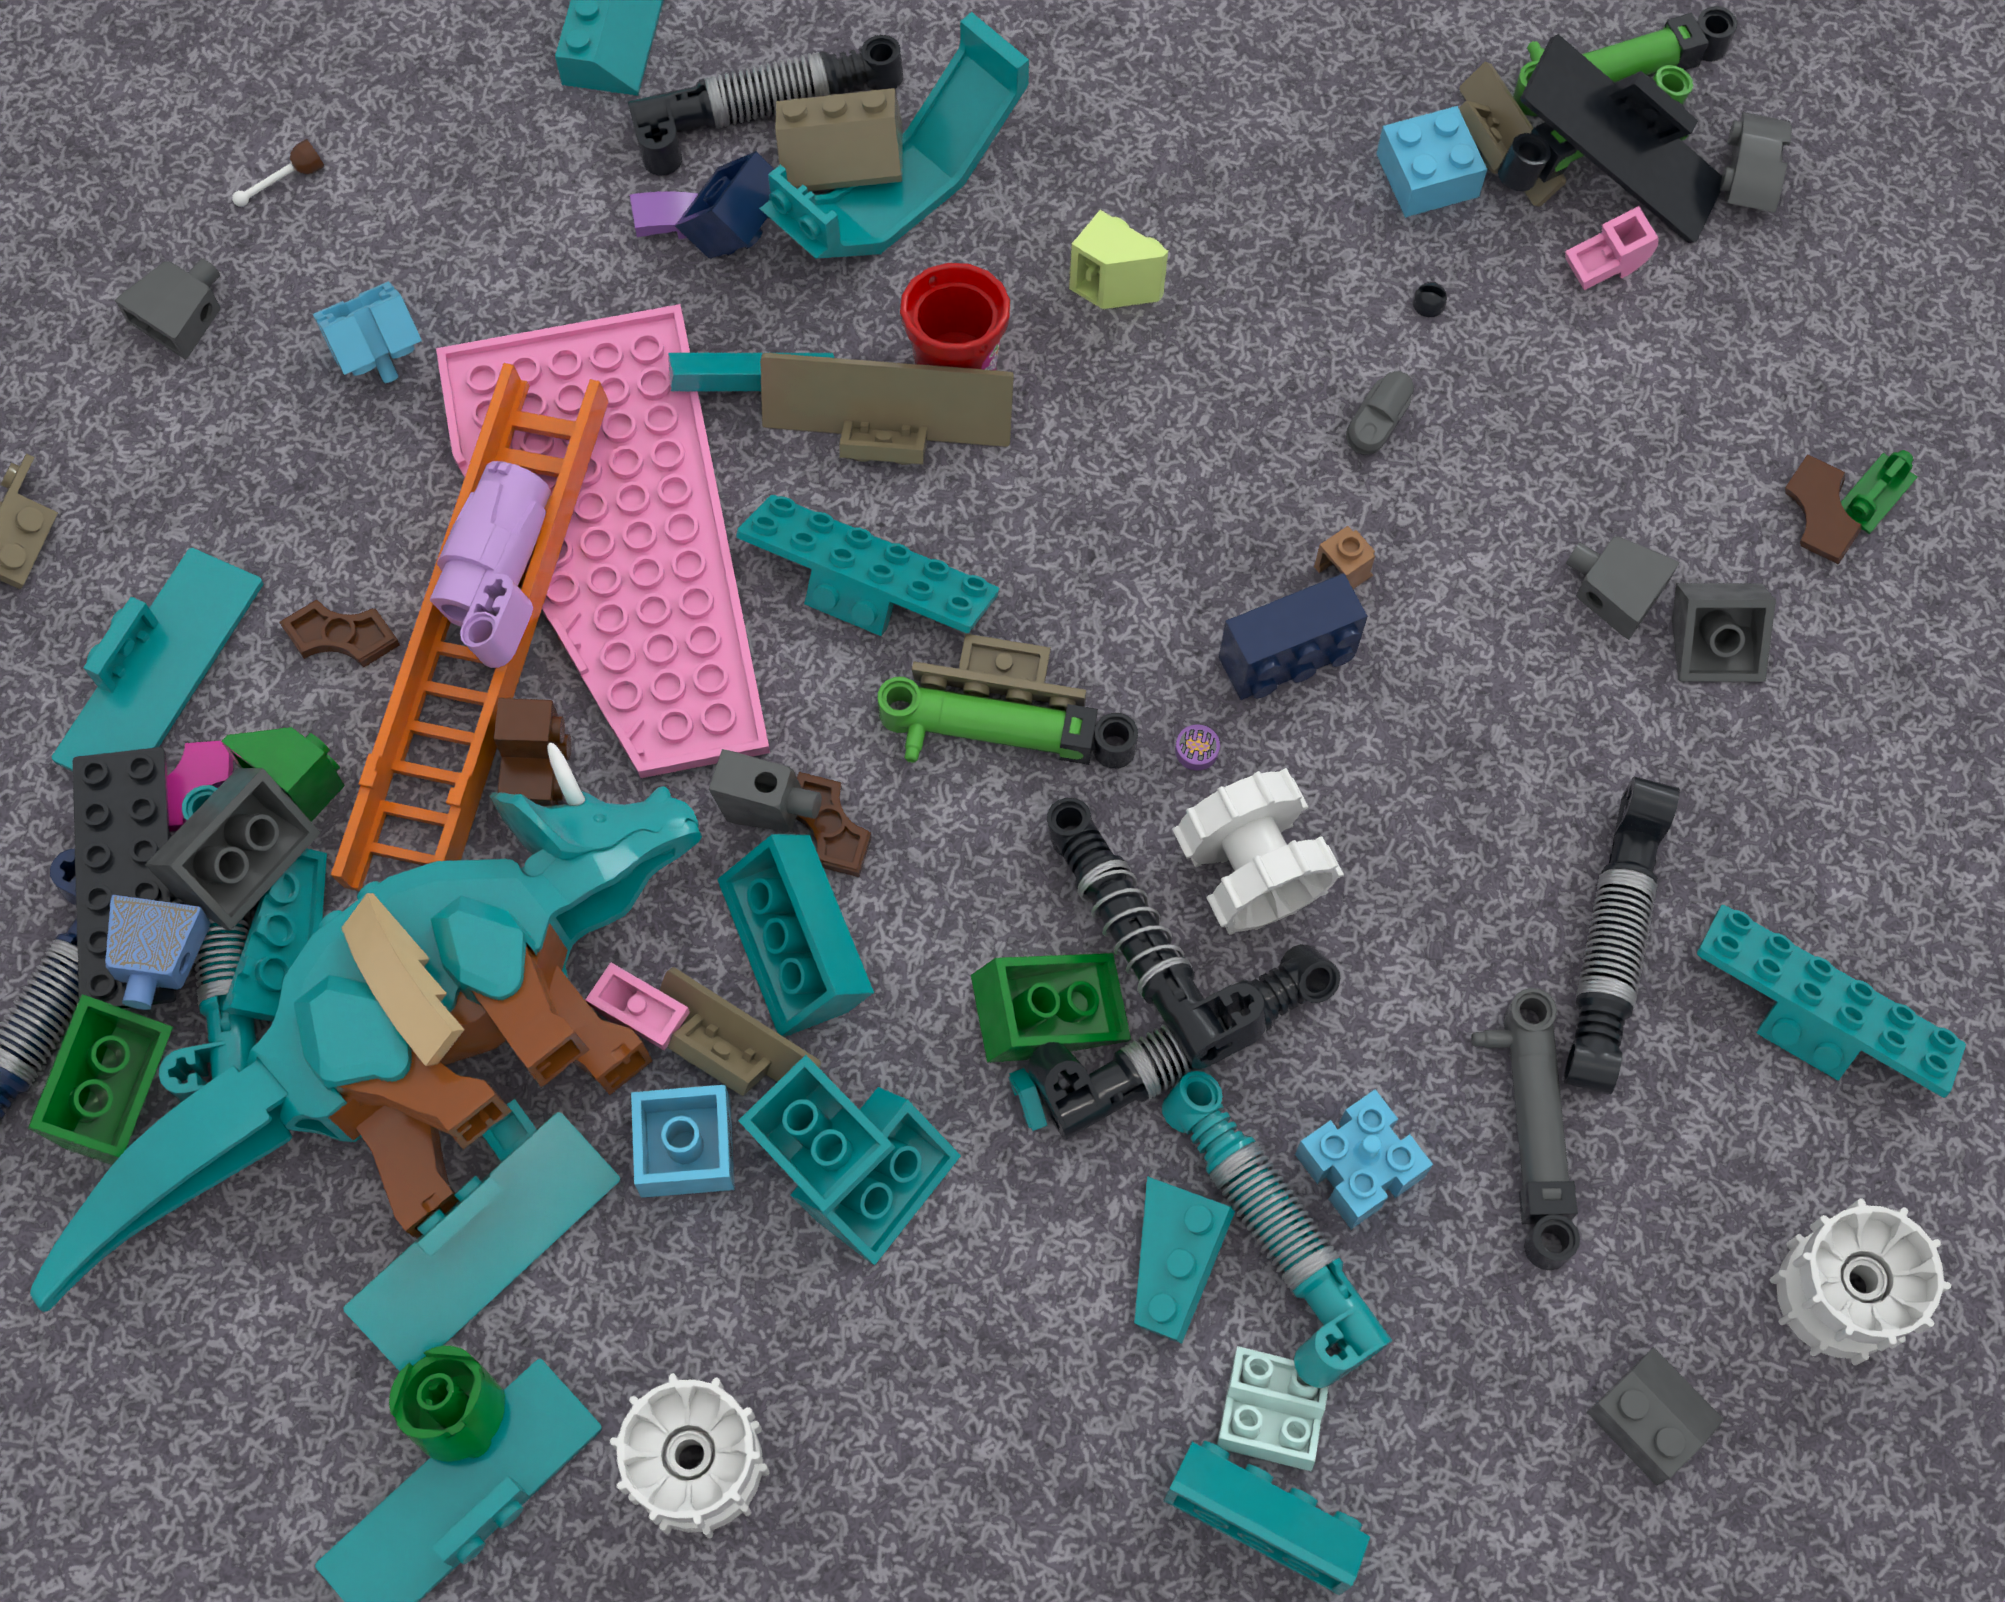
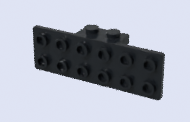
M1559 34L1551 37L1521 95V102L1688 243L1697 242L1721 192L1720 183L1722 179L1720 173L1680 140V138L1692 134L1698 120L1685 110L1680 102L1675 101L1662 90L1654 79L1645 75L1642 71L1620 81L1613 82Z
M162 747L77 756L72 760L79 998L84 994L122 1009L132 1008L122 1003L127 983L115 980L107 970L105 963L112 895L187 905L175 897L145 865L172 837L169 832L166 752ZM156 987L152 1005L174 1002L176 1000V989Z

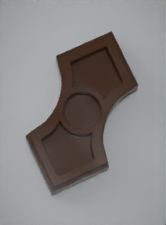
M1807 454L1785 487V494L1796 501L1806 518V528L1800 540V546L1839 565L1859 535L1861 524L1853 520L1846 513L1840 501L1839 495L1845 481V472Z
M316 599L279 622L304 659L317 653L338 652L352 657L364 668L400 646L398 639L376 608L359 614H340L327 609Z
M799 772L797 779L802 789L820 792L822 796L820 811L815 819L797 815L796 820L803 823L813 834L817 843V854L823 868L860 877L872 838L871 832L855 825L844 813L840 803L841 782Z

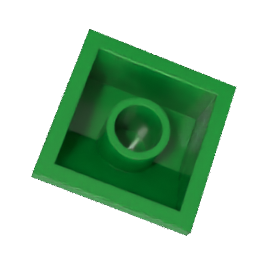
M292 727L230 734L221 741L239 768H263L311 822L345 786L337 773L340 766L327 755L330 749L312 733L304 737Z

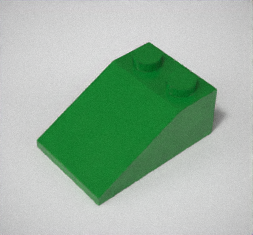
M1113 953L994 958L971 974L987 1063L1028 1060L1039 1046L1048 1042H1058L1064 1045L1070 1052L1131 1040Z

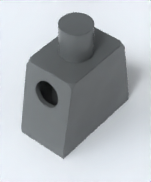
M202 258L188 273L170 261L162 262L119 295L115 302L128 323L186 360L220 311V306L212 290L209 288L220 277V273L210 262Z
M1619 536L1611 539L1602 554L1579 542L1566 562L1567 565L1586 576L1578 590L1577 598L1628 640L1663 592L1680 563L1675 559Z
M725 749L721 751L709 786V791L727 822L785 832L793 829L797 815L815 819L819 814L822 801L820 792L802 789L792 768Z

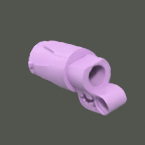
M492 461L486 465L475 492L470 493L458 515L437 561V565L442 573L430 598V601L451 623L461 627L460 636L463 643L485 666L490 668L504 666L513 658L532 615V602L518 587V584L536 544L546 515L544 508L551 493L548 484L539 476L523 467L503 461Z

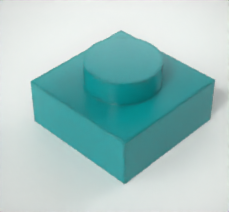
M515 1099L507 1104L512 1112L492 1125L482 1135L501 1162L537 1130Z

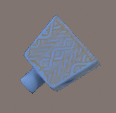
M112 895L105 963L107 970L115 980L127 983L122 1000L124 1005L148 1010L151 1009L156 987L176 990L183 987L210 927V921L201 907Z

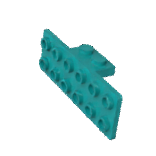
M770 495L737 529L736 538L812 569L804 602L805 605L879 636H882L888 628L894 604L964 633H970L999 593V587L988 583L980 576L968 575L949 567L941 560L929 559L910 551L909 548L902 544L891 543L878 538L863 528H854L833 519L829 514L815 512L783 496Z
M189 548L150 608L145 602L130 597L125 606L114 614L110 628L101 642L95 645L88 654L87 663L83 668L98 687L53 753L52 760L57 765L73 771L72 760L77 756L160 747L263 587L262 579L195 548Z
M1726 905L1720 906L1697 951V955L1776 1001L1759 1025L1756 1032L1758 1035L1839 1081L1859 1052L1863 1051L1943 1098L1947 1097L1952 1090L1966 1047L1965 1042L1958 1039L1950 1030L1937 1027L1916 1015L1908 1006L1896 1003L1876 992L1868 983L1855 980L1834 968L1826 959L1813 956L1794 945L1786 936L1773 933L1752 921L1744 912L1733 910Z
M557 1112L484 1179L480 1180L475 1175L454 1194L459 1201L444 1214L440 1209H437L417 1228L422 1235L347 1302L343 1310L399 1371L408 1363L413 1366L419 1360L426 1357L423 1352L433 1347L443 1346L619 1183L620 1176L561 1112Z
M537 1359L504 1389L505 1409L503 1419L498 1431L491 1439L488 1451L478 1458L468 1457L452 1462L439 1461L430 1457L316 1562V1569L344 1602H419L460 1563L465 1565L474 1559L485 1547L486 1543L484 1541L498 1527L503 1529L510 1525L524 1510L522 1505L602 1431V1425L542 1359Z

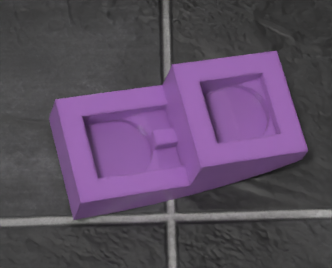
M674 191L630 194L637 237L677 231L678 239L687 238L675 225L698 194Z

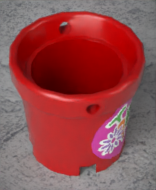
M944 263L933 266L911 279L901 296L900 315L904 329L912 344L915 364L996 370L1000 340L1008 328L1010 315V298L1003 283L989 271L969 263Z

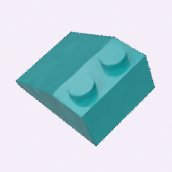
M807 1055L795 1064L738 1120L826 1215L896 1148Z

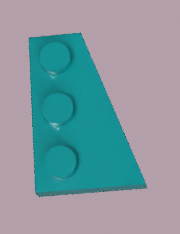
M1147 1176L1134 1322L1137 1326L1175 1342L1183 1343L1235 1210L1230 1206Z

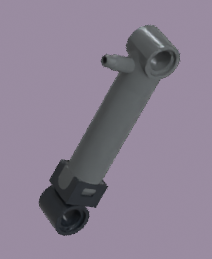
M1528 988L1516 994L1506 1010L1503 1019L1505 1030L1474 1032L1471 1035V1042L1475 1047L1510 1048L1523 1188L1519 1191L1522 1225L1535 1224L1525 1238L1524 1250L1527 1258L1533 1265L1550 1271L1559 1269L1576 1253L1580 1244V1235L1577 1227L1571 1221L1578 1214L1575 1182L1569 1181L1553 1024L1557 1015V1007L1555 1001L1547 992L1537 988ZM1520 1010H1532L1538 1016L1540 1023L1530 1024L1524 1021L1520 1015ZM1550 1233L1555 1235L1561 1242V1252L1555 1253L1547 1250L1541 1240L1542 1234Z

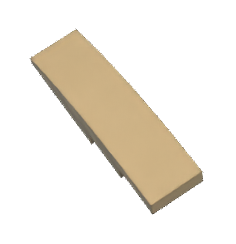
M367 893L342 926L344 936L370 990L397 1031L425 1066L436 1065L465 1029L441 1003L447 993L424 968L430 958L373 893Z

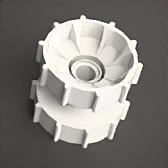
M1287 768L1279 772L1260 773L1258 771L1253 776L1239 780L1226 787H1219L1217 792L1208 796L1196 806L1188 808L1186 810L1187 814L1182 818L1179 825L1172 829L1186 858H1191L1195 867L1201 864L1230 861L1234 872L1229 876L1221 878L1222 882L1216 887L1213 894L1206 897L1220 926L1225 927L1229 935L1240 931L1258 930L1265 925L1297 913L1298 910L1320 896L1328 894L1327 890L1333 886L1338 878L1344 876L1334 854L1322 836L1315 840L1299 842L1293 840L1288 845L1284 840L1281 832L1293 827V822L1303 810L1308 808L1294 778H1291Z
M1860 1198L1850 1205L1847 1210L1840 1212L1831 1219L1824 1215L1810 1225L1813 1233L1804 1238L1801 1234H1798L1787 1242L1786 1245L1790 1251L1783 1260L1779 1272L1770 1278V1282L1777 1286L1778 1303L1783 1315L1778 1322L1780 1325L1788 1324L1797 1337L1811 1347V1356L1824 1353L1832 1357L1849 1358L1853 1365H1858L1869 1359V1354L1878 1350L1884 1351L1887 1348L1892 1349L1906 1341L1905 1335L1915 1331L1920 1334L1934 1326L1931 1316L1939 1305L1942 1293L1949 1290L1951 1284L1944 1281L1942 1262L1936 1249L1941 1245V1241L1938 1239L1932 1241L1919 1225L1908 1218L1907 1208L1904 1207L1899 1211H1894L1885 1207L1869 1206L1865 1204L1864 1199ZM1850 1273H1855L1864 1280L1866 1293H1860L1852 1287Z
M674 1373L670 1374L669 1382L653 1388L640 1399L635 1396L630 1397V1402L633 1406L623 1421L618 1438L612 1437L610 1439V1444L617 1450V1464L622 1481L617 1484V1488L623 1494L630 1493L628 1496L629 1500L635 1505L640 1503L650 1513V1520L656 1525L660 1524L659 1528L665 1534H669L671 1529L685 1532H703L707 1538H712L714 1529L730 1523L741 1513L746 1516L751 1514L748 1505L757 1492L762 1475L767 1476L770 1473L767 1465L763 1464L762 1449L757 1434L762 1431L759 1422L753 1421L755 1415L750 1407L743 1410L735 1399L723 1390L724 1387L719 1378H714L712 1383H707L699 1380H679ZM690 1445H698L704 1450V1458L701 1464L690 1470L680 1467L679 1456L682 1450Z

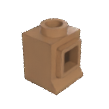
M1346 526L1319 545L1314 568L1320 573L1334 564L1342 574H1345L1354 589L1373 576L1371 569L1375 559V550L1357 530L1353 531L1349 526Z

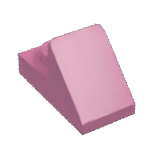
M611 962L585 999L594 1010L610 1023L631 1028L635 1034L664 1051L669 1045L672 1034L681 1027L690 1013L687 1006Z

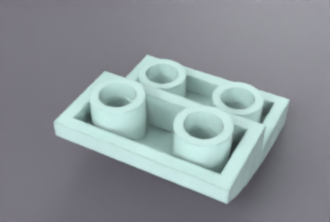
M1237 1346L1217 1446L1227 1451L1312 1471L1316 1459L1321 1419L1326 1407L1329 1386L1316 1388L1305 1383L1299 1377L1295 1369L1294 1360Z

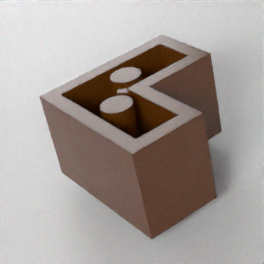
M499 698L494 741L501 755L497 793L522 794L534 803L544 807L558 805V801H565V797L552 769L547 750L548 744L553 743L558 747L565 759L570 760L571 736L570 734H565L564 717L558 716L552 700Z

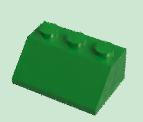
M82 994L28 1129L66 1150L111 1165L114 1164L127 1148L173 1027Z

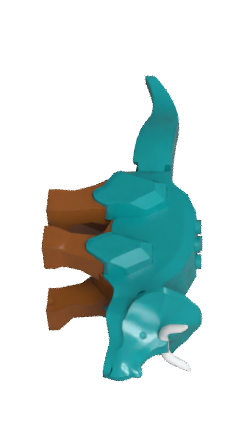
M549 743L547 750L550 763L568 804L544 807L534 803L522 794L493 792L489 795L504 823L526 850L532 854L527 859L525 866L521 868L518 863L510 859L435 861L387 877L381 883L379 881L371 882L359 891L357 895L358 900L344 911L335 910L327 914L319 924L320 929L312 934L284 976L279 1006L272 1026L260 1041L251 1048L247 1058L248 1067L240 1071L233 1065L154 1123L122 1153L77 1211L53 1246L32 1284L30 1295L39 1310L42 1312L51 1310L96 1264L139 1231L289 1142L293 1137L290 1130L321 1134L344 1142H356L363 1138L372 1151L394 1217L408 1234L418 1239L422 1233L417 1228L437 1209H440L445 1214L459 1201L454 1196L455 1191L449 1185L439 1130L450 1134L464 1150L492 1125L512 1112L501 1096L485 1080L457 1075L445 1065L494 1050L506 1040L541 1088L573 1062L597 1080L609 1095L614 1093L653 1060L643 1042L631 1028L610 1023L598 1017L570 982L566 963L570 950L581 937L624 917L633 907L649 879L660 869L681 857L701 840L702 835L698 828L699 822L694 811L685 802L672 798L665 786L658 787L643 802L631 804L605 803L591 794L580 790L565 757L555 744ZM367 893H373L430 958L424 968L447 993L441 1003L465 1029L436 1065L425 1066L397 1031L370 990L344 936L342 926Z

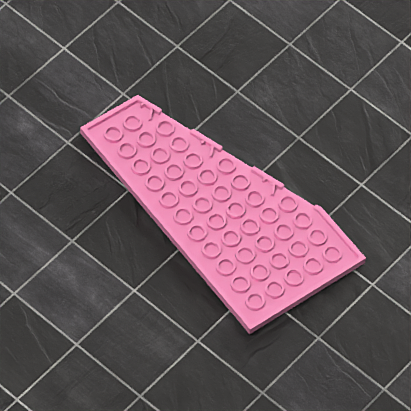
M681 304L436 348L452 454L464 478L503 363L513 364L521 380L527 381L530 386L522 408L523 412L576 421L589 380H598L602 384L609 402L542 611L639 777L646 778L717 764L722 749L752 757L770 753L698 391H671L668 353H690ZM515 430L509 448L564 459L570 440ZM536 474L548 484L551 490L550 496H552L557 477ZM531 553L530 559L527 563L524 572H527L533 553Z

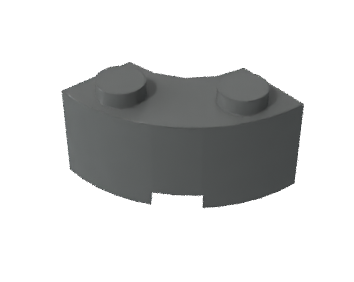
M1742 112L1740 121H1733L1727 141L1728 145H1733L1731 167H1725L1720 183V190L1725 191L1724 198L1727 203L1776 213L1788 164L1782 162V151L1784 145L1789 146L1791 143L1792 127L1790 121L1748 112Z

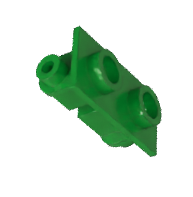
M1900 450L1899 452L1892 453L1890 456L1882 453L1841 501L1846 513L1853 520L1860 523L1861 529L1868 534L1875 529L1917 479V476L1910 472L1914 459L1908 451Z

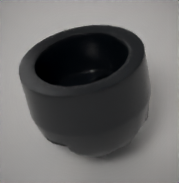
M1436 282L1422 284L1414 295V309L1424 317L1440 315L1446 306V291L1442 285Z

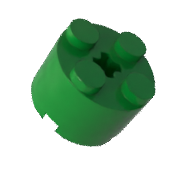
M437 1346L423 1352L426 1357L419 1360L413 1366L408 1363L399 1372L391 1388L389 1407L399 1429L425 1454L439 1461L452 1462L468 1457L478 1458L488 1451L491 1439L498 1431L503 1419L505 1409V1392L503 1388L474 1357L462 1348L456 1346Z

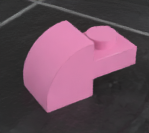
M1638 206L1602 224V233L1566 250L1565 259L1582 288L1586 290L1616 274L1623 278L1637 270L1655 252L1659 238Z

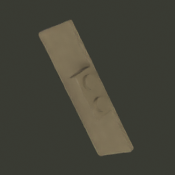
M763 353L761 356L762 426L774 429L841 434L839 458H849L861 462L874 460L895 462L901 465L923 464L927 441L1007 447L1010 445L1014 374L1009 371Z

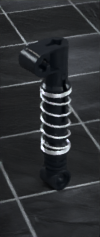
M1063 798L1052 804L1047 812L1046 820L1054 850L1064 857L1076 877L1075 888L1083 901L1093 902L1091 916L1093 918H1101L1105 926L1102 934L1107 937H1113L1117 943L1114 953L1125 956L1128 961L1125 971L1127 974H1136L1139 979L1137 991L1146 1003L1155 1005L1192 1067L1201 1069L1211 1066L1259 1040L1266 1028L1262 994L1254 986L1247 983H1236L1204 998L1193 981L1195 972L1192 969V965L1187 958H1184V953L1180 947L1171 945V932L1168 928L1159 926V913L1157 910L1147 907V894L1145 891L1136 888L1137 878L1123 858L1112 853L1093 823L1089 807L1077 798ZM1068 826H1078L1072 830H1064ZM1138 893H1140V894L1143 896L1144 902H1143V900L1141 899V897L1139 896ZM1150 912H1152V913L1155 915L1156 921H1155V919L1153 918V916L1151 915ZM1162 931H1165V933H1166L1167 936H1168V940H1167V938L1165 937V935L1163 934ZM1174 950H1177L1180 957L1177 956ZM1222 1017L1228 1027L1232 1026V1028L1224 1031L1218 1018Z

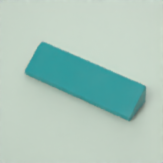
M668 353L671 391H761V356L763 353ZM776 353L834 358L833 353Z

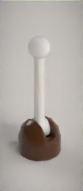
M306 138L293 147L290 154V164L246 191H236L232 196V200L239 207L246 206L249 198L294 170L302 174H313L325 167V165Z

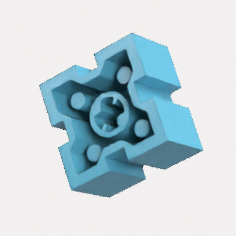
M389 281L358 294L359 296L345 303L343 301L313 314L335 362L339 365L344 375L352 372L354 376H357L376 367L383 382L390 383L398 378V373L391 358L396 359L411 353L415 349L414 344L422 341L401 294L394 289Z
M1376 1089L1345 1110L1339 1122L1341 1128L1337 1129L1330 1120L1301 1140L1295 1153L1317 1184L1327 1178L1334 1187L1329 1201L1350 1229H1353L1382 1208L1388 1198L1385 1192L1387 1189L1397 1198L1425 1178L1433 1166V1163L1410 1134L1400 1140L1392 1129L1398 1118Z

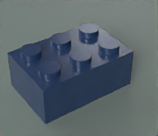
M1343 573L1226 620L1218 658L1240 700L1250 696H1254L1256 699L1263 698L1274 692L1278 685L1293 680L1294 683H1299L1313 676L1317 671L1316 669L1329 664L1333 667H1338L1352 660L1357 653L1368 616Z

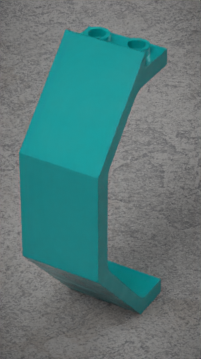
M971 12L960 21V45L957 52L903 133L902 181L836 188L828 194L815 195L811 191L808 192V188L805 185L796 189L787 181L786 169L780 164L768 174L771 192L769 194L770 200L759 209L815 259L882 254L966 184L1029 85V59Z

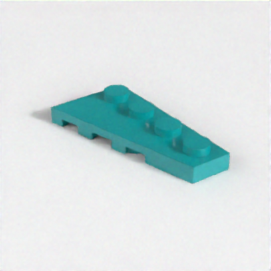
M306 848L260 898L221 1012L273 1022L279 1006L284 976L312 934L320 929L319 924L323 918L327 853Z

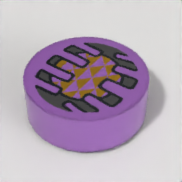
M1199 724L1190 725L1179 733L1175 754L1178 761L1184 767L1196 771L1204 770L1211 767L1217 760L1220 741L1217 734L1211 728Z

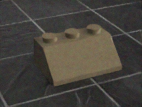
M895 88L776 101L775 132L779 165L781 164L786 169L787 181L796 189L805 185L808 191L902 181L903 123Z

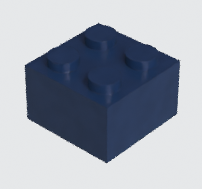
M757 151L718 167L676 223L675 227L709 259L723 254L729 256L742 247L749 249L762 236L763 230L761 226L766 219H770L759 208L770 200L769 194L771 192L768 174L774 168Z

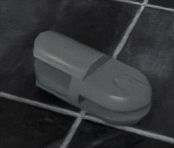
M1401 371L1389 372L1384 378L1379 379L1373 385L1346 431L1348 446L1354 452L1361 455L1376 453L1385 444L1392 431H1394L1411 403V395L1414 392L1412 379L1407 373Z

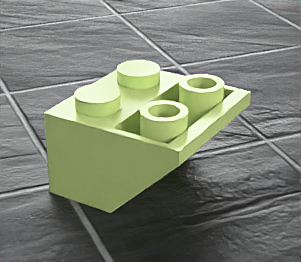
M1099 210L1072 243L1069 289L1101 309L1158 302L1164 294L1168 250L1156 239L1145 237L1130 228L1121 218L1112 217Z

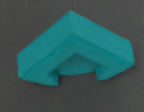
M1022 1068L1009 1073L1010 1077L1008 1078L1014 1096L1018 1095L1024 1113L1023 1117L1029 1129L1031 1128L1032 1131L1048 1126L1036 1086L1026 1070Z

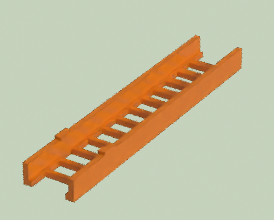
M503 363L437 561L458 515L470 493L475 492L488 463L503 461L523 467L532 473L557 477L552 496H549L544 508L546 515L532 551L533 555L528 570L523 573L518 587L532 602V615L513 658L506 665L495 668L488 693L432 682L440 655L483 664L467 646L445 642L451 622L430 601L442 573L436 561L372 753L368 754L359 781L360 789L331 872V876L344 888L356 891L362 889L373 855L418 865H426L435 861L461 860L497 750L494 733L498 699H513L609 402L600 381L589 380L577 420H565L523 412L522 408L530 386L527 381L521 380L513 364ZM515 430L570 440L564 459L509 448ZM427 694L483 706L475 733L418 721ZM416 734L470 746L462 773L406 762L405 758L413 735ZM394 773L453 785L454 788H450L446 804L450 805L448 814L385 801ZM386 815L444 827L435 855L377 843Z

